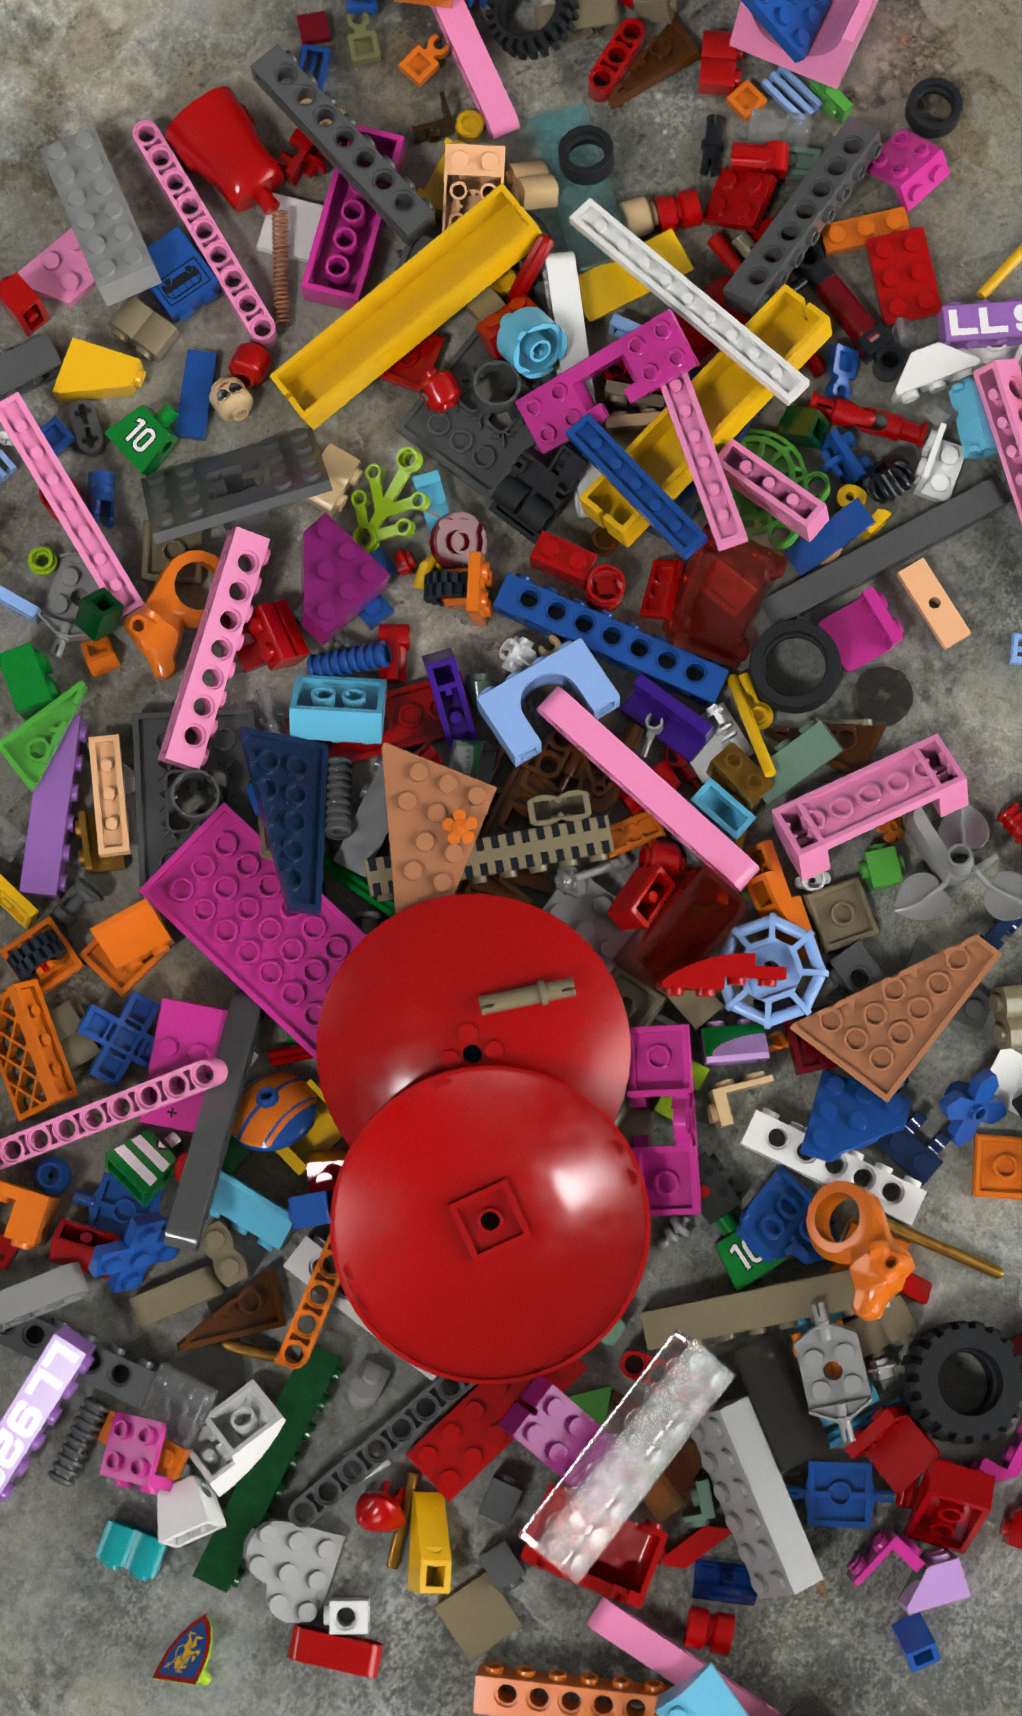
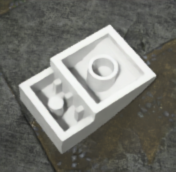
M252 1379L202 1417L206 1425L184 1441L181 1446L191 1450L189 1457L220 1497L257 1463L270 1447L286 1420L254 1379Z

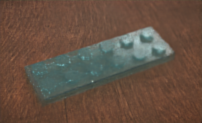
M586 103L529 118L540 159L545 162L549 174L555 177L559 187L558 206L555 209L567 249L574 252L577 272L615 262L573 227L569 221V217L591 198L623 225L609 177L595 185L582 186L574 184L565 178L560 169L558 146L561 138L569 130L577 126L592 125ZM592 144L580 145L569 154V160L581 167L593 166L603 159L600 147Z

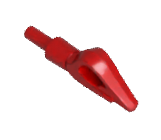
M665 745L664 760L668 762L672 769L680 770L687 784L690 783L697 793L701 788L696 779L698 775L682 756ZM669 751L675 754V763L669 761Z

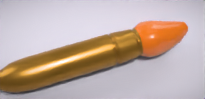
M231 1339L221 1342V1346L232 1353L284 1366L280 1360V1351L275 1352L264 1347ZM287 1355L290 1361L295 1362V1359Z

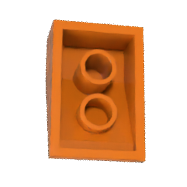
M146 898L89 928L113 965L120 972L126 970L127 973L137 970L144 965L142 962L144 959L152 955L154 958H158L171 950L169 946L175 943L158 910Z

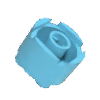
M524 307L513 313H507L501 318L500 329L497 335V348L501 356L515 370L525 377L533 379L543 377L554 370L552 367L558 359L561 361L566 353L567 338L561 328L539 307Z

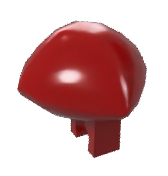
M386 1480L381 1483L379 1491L375 1490L361 1494L355 1506V1516L358 1525L363 1530L374 1533L390 1532L406 1525L407 1520L400 1506L405 1489L401 1487L396 1489L394 1497H392L388 1491L391 1482Z

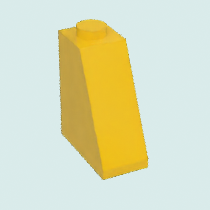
M72 337L52 392L56 400L62 403L75 402L79 399L98 400L134 396L137 387L141 388L144 383L146 371H144L143 365L138 358Z

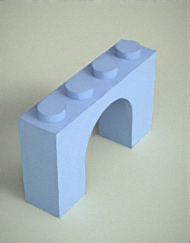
M582 638L574 642L569 640L558 647L557 652L548 657L544 655L537 658L531 664V667L522 672L518 670L511 673L505 679V682L496 687L489 686L479 694V697L476 698L478 711L515 767L542 752L541 740L522 712L525 698L534 689L548 684L564 686L577 696L583 707L596 719L603 717L620 706L619 693Z

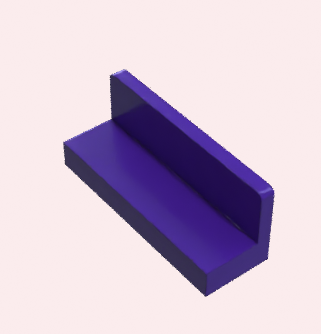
M640 674L633 682L634 692L621 706V712L645 730L647 715L652 713V720L649 724L652 727L658 726L662 717L664 729L655 737L688 762H692L713 737V726L643 674Z

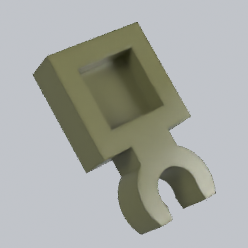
M363 12V22L361 24H355L352 16L348 15V28L353 34L347 35V41L353 67L381 62L375 29L368 31L370 22L367 12Z

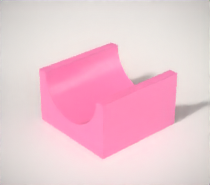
M832 0L804 60L797 63L789 57L741 1L729 46L838 89L879 0Z

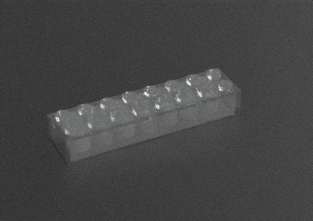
M676 1329L518 1536L575 1583L579 1584L736 1375L697 1340Z

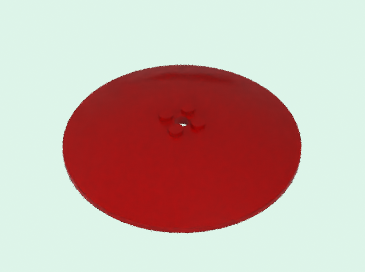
M482 893L455 894L423 901L398 912L368 933L351 951L335 975L323 1003L316 1042L317 1068L326 1106L342 1137L351 1147L357 1135L371 1117L389 1100L406 1088L444 1071L477 1065L513 1066L551 1076L584 1094L614 1122L624 1099L629 1079L631 1040L623 1000L612 975L591 945L573 928L545 910L521 900ZM573 977L574 989L576 990L575 997L571 996L548 1001V1005L542 1006V1003L482 1016L478 998L480 995L484 996L536 985L537 981L544 980V983ZM468 1045H476L480 1048L482 1056L477 1062H469L464 1058L463 1050Z
M477 1065L444 1071L417 1082L389 1100L371 1117L349 1148L339 1170L330 1210L332 1222L330 1223V1239L336 1272L351 1306L368 1330L383 1345L413 1366L439 1377L471 1384L499 1385L538 1378L539 1376L559 1370L591 1350L610 1332L632 1301L644 1272L650 1244L651 1216L644 1177L631 1147L615 1123L599 1106L568 1084L543 1073L506 1065ZM484 1213H496L500 1219L498 1225L494 1228L483 1226L481 1217Z

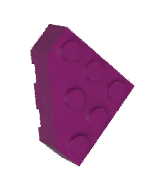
M326 512L304 531L301 543V626L322 646L387 588L390 574Z

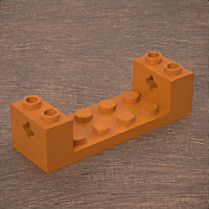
M0 1179V1202L14 1204L3 1237L12 1239L10 1245L25 1250H35L36 1246H45L61 1198Z

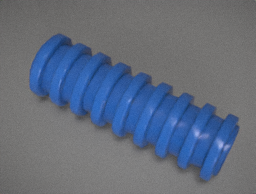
M379 641L378 644L372 642L369 646L362 644L360 647L356 645L352 648L346 647L343 650H330L326 654L324 652H320L317 655L310 654L307 660V669L309 675L344 676L347 673L354 674L355 671L361 673L364 670H377L381 666L388 668L391 664L392 656L390 648L385 641Z

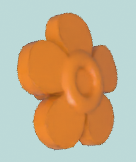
M463 809L455 810L453 812L454 819L446 818L442 823L444 830H453L448 834L447 840L454 845L460 842L461 837L466 844L473 842L475 839V834L471 830L478 827V820L474 816L466 819L467 814Z
M900 816L876 827L879 833H884L883 840L886 844H893L896 840H902L904 837V830L899 827L902 825V818Z

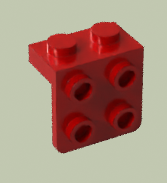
M902 1404L890 1408L883 1406L871 1416L873 1422L867 1428L862 1426L854 1432L856 1440L851 1442L844 1450L852 1459L865 1455L895 1493H901L926 1471L932 1458H940L941 1452Z

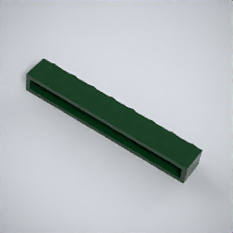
M315 1344L307 1363L300 1368L292 1370L275 1405L286 1421L270 1447L238 1481L223 1512L226 1527L213 1532L192 1575L193 1577L225 1593L230 1590L231 1586L238 1587L245 1573V1570L240 1568L244 1561V1542L250 1530L256 1529L261 1523L269 1521L268 1519L272 1517L274 1511L269 1508L274 1497L279 1500L282 1497L288 1484L283 1479L288 1469L295 1470L302 1455L297 1450L303 1439L309 1441L316 1427V1424L311 1421L317 1410L323 1412L330 1398V1395L325 1392L331 1381L337 1383L344 1369V1366L340 1364L342 1356ZM302 1350V1352H301V1354H300V1356H299L297 1362H300V1361L302 1360V1358H303V1350Z

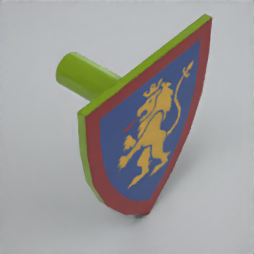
M207 1614L190 1624L175 1639L161 1659L152 1679L198 1686L199 1683L206 1686L210 1683L212 1676L205 1669L211 1655L213 1633Z

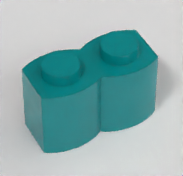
M111 1517L107 1520L95 1557L100 1559V1564L108 1569L119 1570V1567H124L131 1571L130 1576L138 1580L148 1581L149 1577L155 1578L158 1576L168 1545L158 1542L157 1532Z

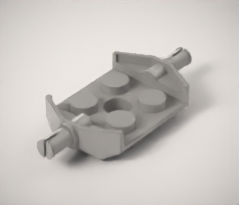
M77 551L60 555L62 561L42 613L38 612L37 614L55 634V641L49 655L57 659L62 658L67 643L90 640L74 623L79 605L73 604V596L79 591H85L89 595L100 589Z
M818 1301L820 1314L816 1302H813L810 1305L815 1320L814 1326L804 1332L793 1344L809 1406V1414L839 1424L842 1443H848L846 1430L849 1441L853 1442L856 1439L851 1424L852 1418L872 1402V1394L857 1330L843 1324L830 1322V1319H827L824 1301ZM835 1361L841 1365L843 1371L839 1377L831 1378L825 1374L824 1366L828 1362Z

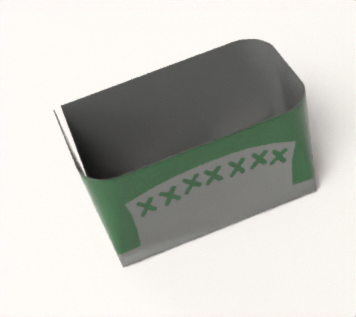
M453 739L448 768L491 784L497 752L481 750L496 749L487 741Z

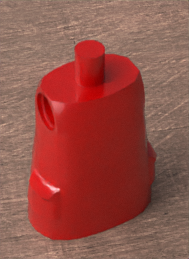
M221 86L205 93L184 108L167 127L165 139L176 151V156L187 166L189 171L196 174L200 173L237 213L245 212L258 204L266 215H271L274 210L280 207V203L272 193L284 181V174L261 143L255 130L254 118L250 115L246 106L239 102L230 87Z

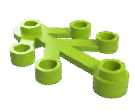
M407 446L398 451L396 463L399 470L385 494L382 483L386 476L385 468L376 463H372L366 468L365 475L370 482L375 509L371 520L367 507L371 504L370 494L359 489L355 490L351 495V503L355 506L358 527L354 530L352 538L368 554L376 551L383 540L399 535L408 538L415 533V523L406 518L399 519L394 525L381 528L386 518L413 509L425 511L430 506V497L422 492H415L411 497L396 501L410 474L418 471L423 464L422 454L417 449ZM415 456L414 462L410 466V459ZM378 468V475L373 478V472ZM361 495H363V502L359 504L358 499ZM420 497H422L423 502L420 506H418L417 501ZM407 523L408 529L403 533V525ZM370 535V541L366 544V538Z

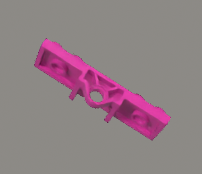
M672 310L664 311L515 401L543 455L549 454L568 442L569 440L565 432L587 413L599 425L605 423L604 420L610 417L603 403L596 405L585 384L587 380L597 377V373L606 370L614 364H618L622 360L634 382L623 390L630 403H635L642 398L651 396L650 393L700 364Z
M689 1024L629 1027L631 1040L630 1090L626 1091L627 1098H630L631 1108L648 1107V1097H673L671 1109H674L673 1127L675 1133L673 1137L676 1145L652 1146L651 1134L633 1136V1147L631 1149L644 1177L649 1198L650 1216L701 1214Z

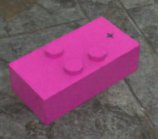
M171 997L162 998L147 1081L197 1061L215 1058L229 1009ZM208 1065L205 1068L207 1079L210 1078L212 1068ZM179 1076L177 1085L181 1091H184L185 1081ZM151 1088L150 1097L156 1102L158 1098L157 1092L154 1088ZM205 1091L142 1115L139 1118V1122L194 1132Z

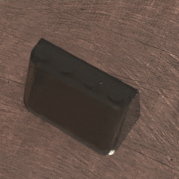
M782 1329L772 1331L706 1359L704 1371L717 1403L745 1396L749 1397L780 1473L786 1472L831 1449L819 1418L809 1414L801 1372L795 1363L790 1351L789 1342L785 1338Z

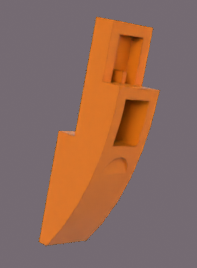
M772 840L763 841L744 850V853L760 868L758 873L746 885L760 917L768 916L770 912H776L777 916L810 931L812 928L801 896L791 897ZM775 929V938L793 946L799 940ZM803 945L797 950L800 962L808 959Z

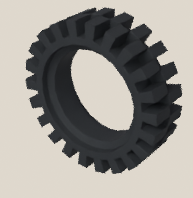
M488 0L487 5L491 9L486 10L485 16L488 18L486 24L490 30L489 32L505 52H508L514 58L518 56L520 60H526L527 55L531 60H538V51L543 57L549 56L547 48L550 46L556 52L560 48L557 41L561 39L563 42H567L569 37L565 31L573 32L576 26L571 20L578 21L579 17L576 9H579L577 0H555V9L547 24L533 33L518 34L510 29L509 21L512 9L519 0Z

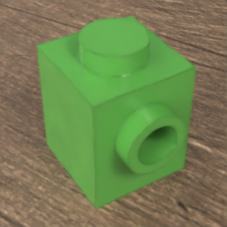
M885 843L867 847L868 852L861 856L862 861L858 862L861 879L867 880L869 892L899 886L903 882L901 871L905 870L902 854L896 853L895 846L886 848Z

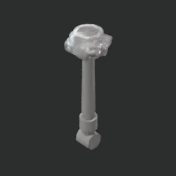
M623 853L604 864L576 874L570 867L558 868L557 875L555 876V885L564 895L575 894L578 881L609 871L614 872L620 868L625 870L633 863L627 853Z

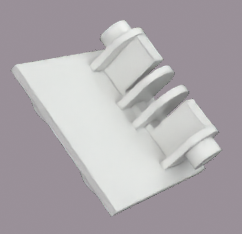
M723 702L710 706L706 709L707 712L700 715L701 718L713 726V737L696 758L689 762L702 784L710 778L706 774L710 761L730 743H735L748 757L755 753Z

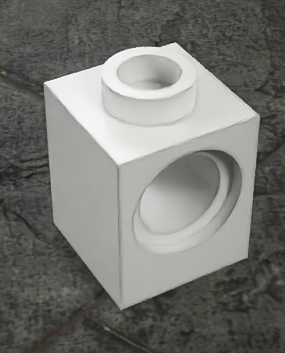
M370 1596L332 1597L330 1605H324V1625H329V1634H368L370 1630ZM344 1607L351 1608L355 1613V1620L351 1623L342 1622L338 1617V1611Z

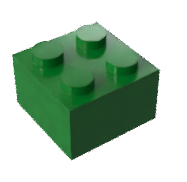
M29 642L0 653L1 671L15 709L25 721L62 695L58 684L54 683L53 678L49 676V674L53 673V669L42 649L37 650Z

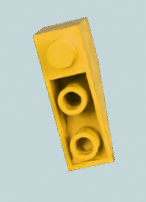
M413 1491L407 1590L417 1593L450 1594L452 1560L445 1497L440 1492Z

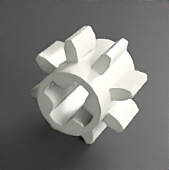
M514 636L513 639H507L499 651L500 659L505 661L502 668L513 673L518 670L522 672L531 667V664L537 658L536 651L531 649L534 642L524 636L522 638Z

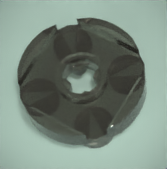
M884 666L871 668L860 675L851 693V703L854 712L858 717L872 718V725L870 726L883 725L888 728L896 725L908 714L913 702L912 687L905 674L900 670ZM879 690H884L886 694L890 695L885 705H881L880 700L874 699V695H877Z

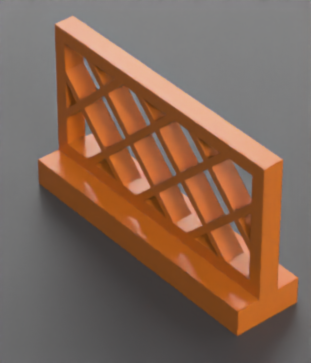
M37 979L14 983L6 988L7 991L0 994V1072L18 1122L25 1121L62 1101L79 1095ZM11 1002L15 1012L9 1009ZM7 1017L14 1021L12 1032L5 1029ZM21 1030L25 1038V1041L20 1038ZM3 1037L10 1041L8 1052L4 1050L2 1044ZM18 1046L24 1049L22 1061L16 1058ZM31 1060H33L35 1069L30 1067ZM14 1066L20 1069L18 1080L15 1079L12 1072ZM28 1075L35 1079L33 1090L26 1086ZM42 1088L46 1096V1099L41 1096ZM24 1095L31 1098L28 1111H26L23 1102Z

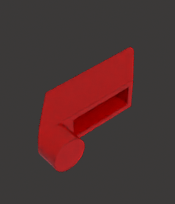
M713 1524L698 1527L669 1550L664 1546L658 1564L686 1569L732 1534V1532L726 1526Z

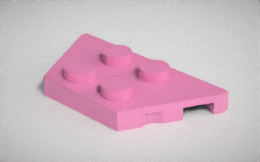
M72 227L18 272L37 295L47 299L53 298L58 303L68 307L74 306L97 286Z

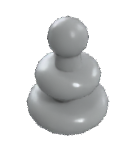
M675 1215L671 1216L670 1223L673 1227L666 1226L664 1228L666 1236L658 1240V1247L663 1250L668 1248L671 1241L678 1243L681 1240L679 1234L686 1237L690 1236L691 1230L686 1225L690 1218L685 1216L681 1220Z

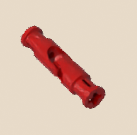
M813 391L808 407L819 409L830 420L831 424L841 427L858 426L857 429L866 434L895 442L903 440L914 443L920 449L922 448L929 425L928 422L916 423L906 420L903 415L868 406L861 409L852 401L842 398L834 400L818 395L817 391ZM875 413L885 418V429L880 431L871 430L875 422Z

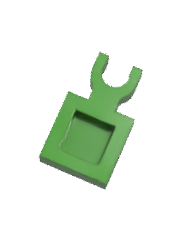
M810 79L811 84L808 86V89L822 100L824 112L831 119L835 118L840 124H843L851 114L853 103L839 89H834Z

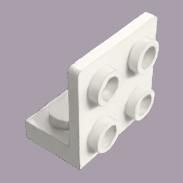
M942 422L937 431L932 429L928 439H926L921 453L923 457H921L919 465L916 467L914 472L915 481L913 482V484H916L913 492L914 495L940 504L950 500L965 458L962 446L942 439L947 424Z

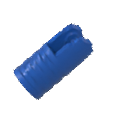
M104 470L90 471L88 473L87 508L97 523L100 519L99 512L101 506L102 526L112 528L114 525L115 474Z

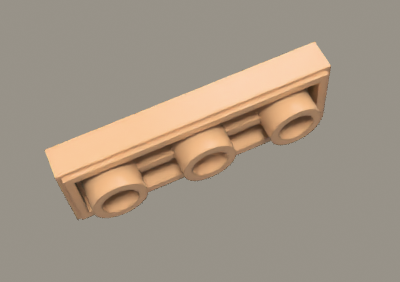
M924 558L897 573L898 579L943 650L950 648L971 635V631ZM929 602H935L938 608H931Z

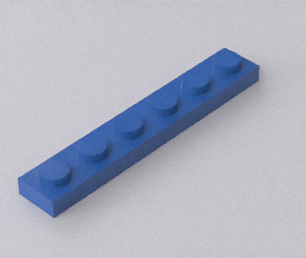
M589 413L565 432L568 440L684 561L708 542V536Z

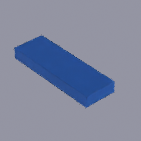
M187 350L178 408L180 416L177 418L175 434L178 438L205 441L211 406L209 394L215 380L218 360L217 353Z
M856 498L830 517L829 521L811 542L802 538L784 553L799 575L804 577L876 522L859 498Z

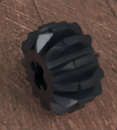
M892 454L889 457L884 456L878 462L875 461V464L867 469V473L862 477L868 496L872 497L874 502L884 504L888 500L894 501L896 497L902 496V493L911 488L910 485L915 481V477L908 460H905L903 455Z

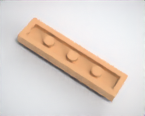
M119 734L88 737L99 856L101 858L131 854Z

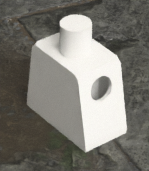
M185 1464L178 1481L174 1480L171 1492L159 1490L157 1494L159 1543L179 1548L226 1527L215 1491L206 1479L192 1476L190 1465Z

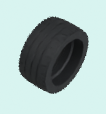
M787 620L771 626L758 638L751 651L749 672L755 691L770 707L784 713H806L823 705L835 692L841 676V658L836 643L824 629L808 621ZM801 638L812 642L820 649L825 659L826 670L822 681L813 691L805 695L789 696L782 694L771 686L766 676L765 663L768 654L778 643L786 639Z

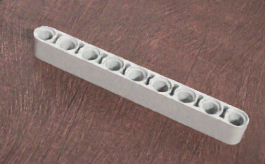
M573 251L549 253L542 265L548 315L561 328L567 338L566 353L561 361L558 359L555 362L557 376L589 357L576 259ZM590 379L585 384L595 401L593 380ZM590 461L579 477L580 482L573 489L578 518L588 517L583 511L579 497L601 475Z

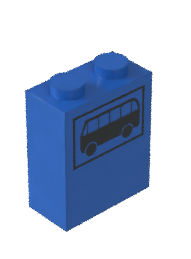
M179 226L147 247L162 281L161 284L148 290L173 324L188 320L193 316L196 309L204 304L209 305L219 297L222 290L218 279Z

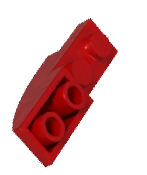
M756 953L721 955L690 964L656 982V989L665 990V995L683 996L684 991H696V997H715V992L724 990L725 980H727V985L746 986V981H758V987H776L777 982L786 980L787 967L756 966Z

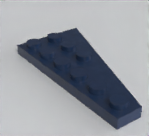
M241 726L238 730V735L287 911L317 916L321 912L329 744Z

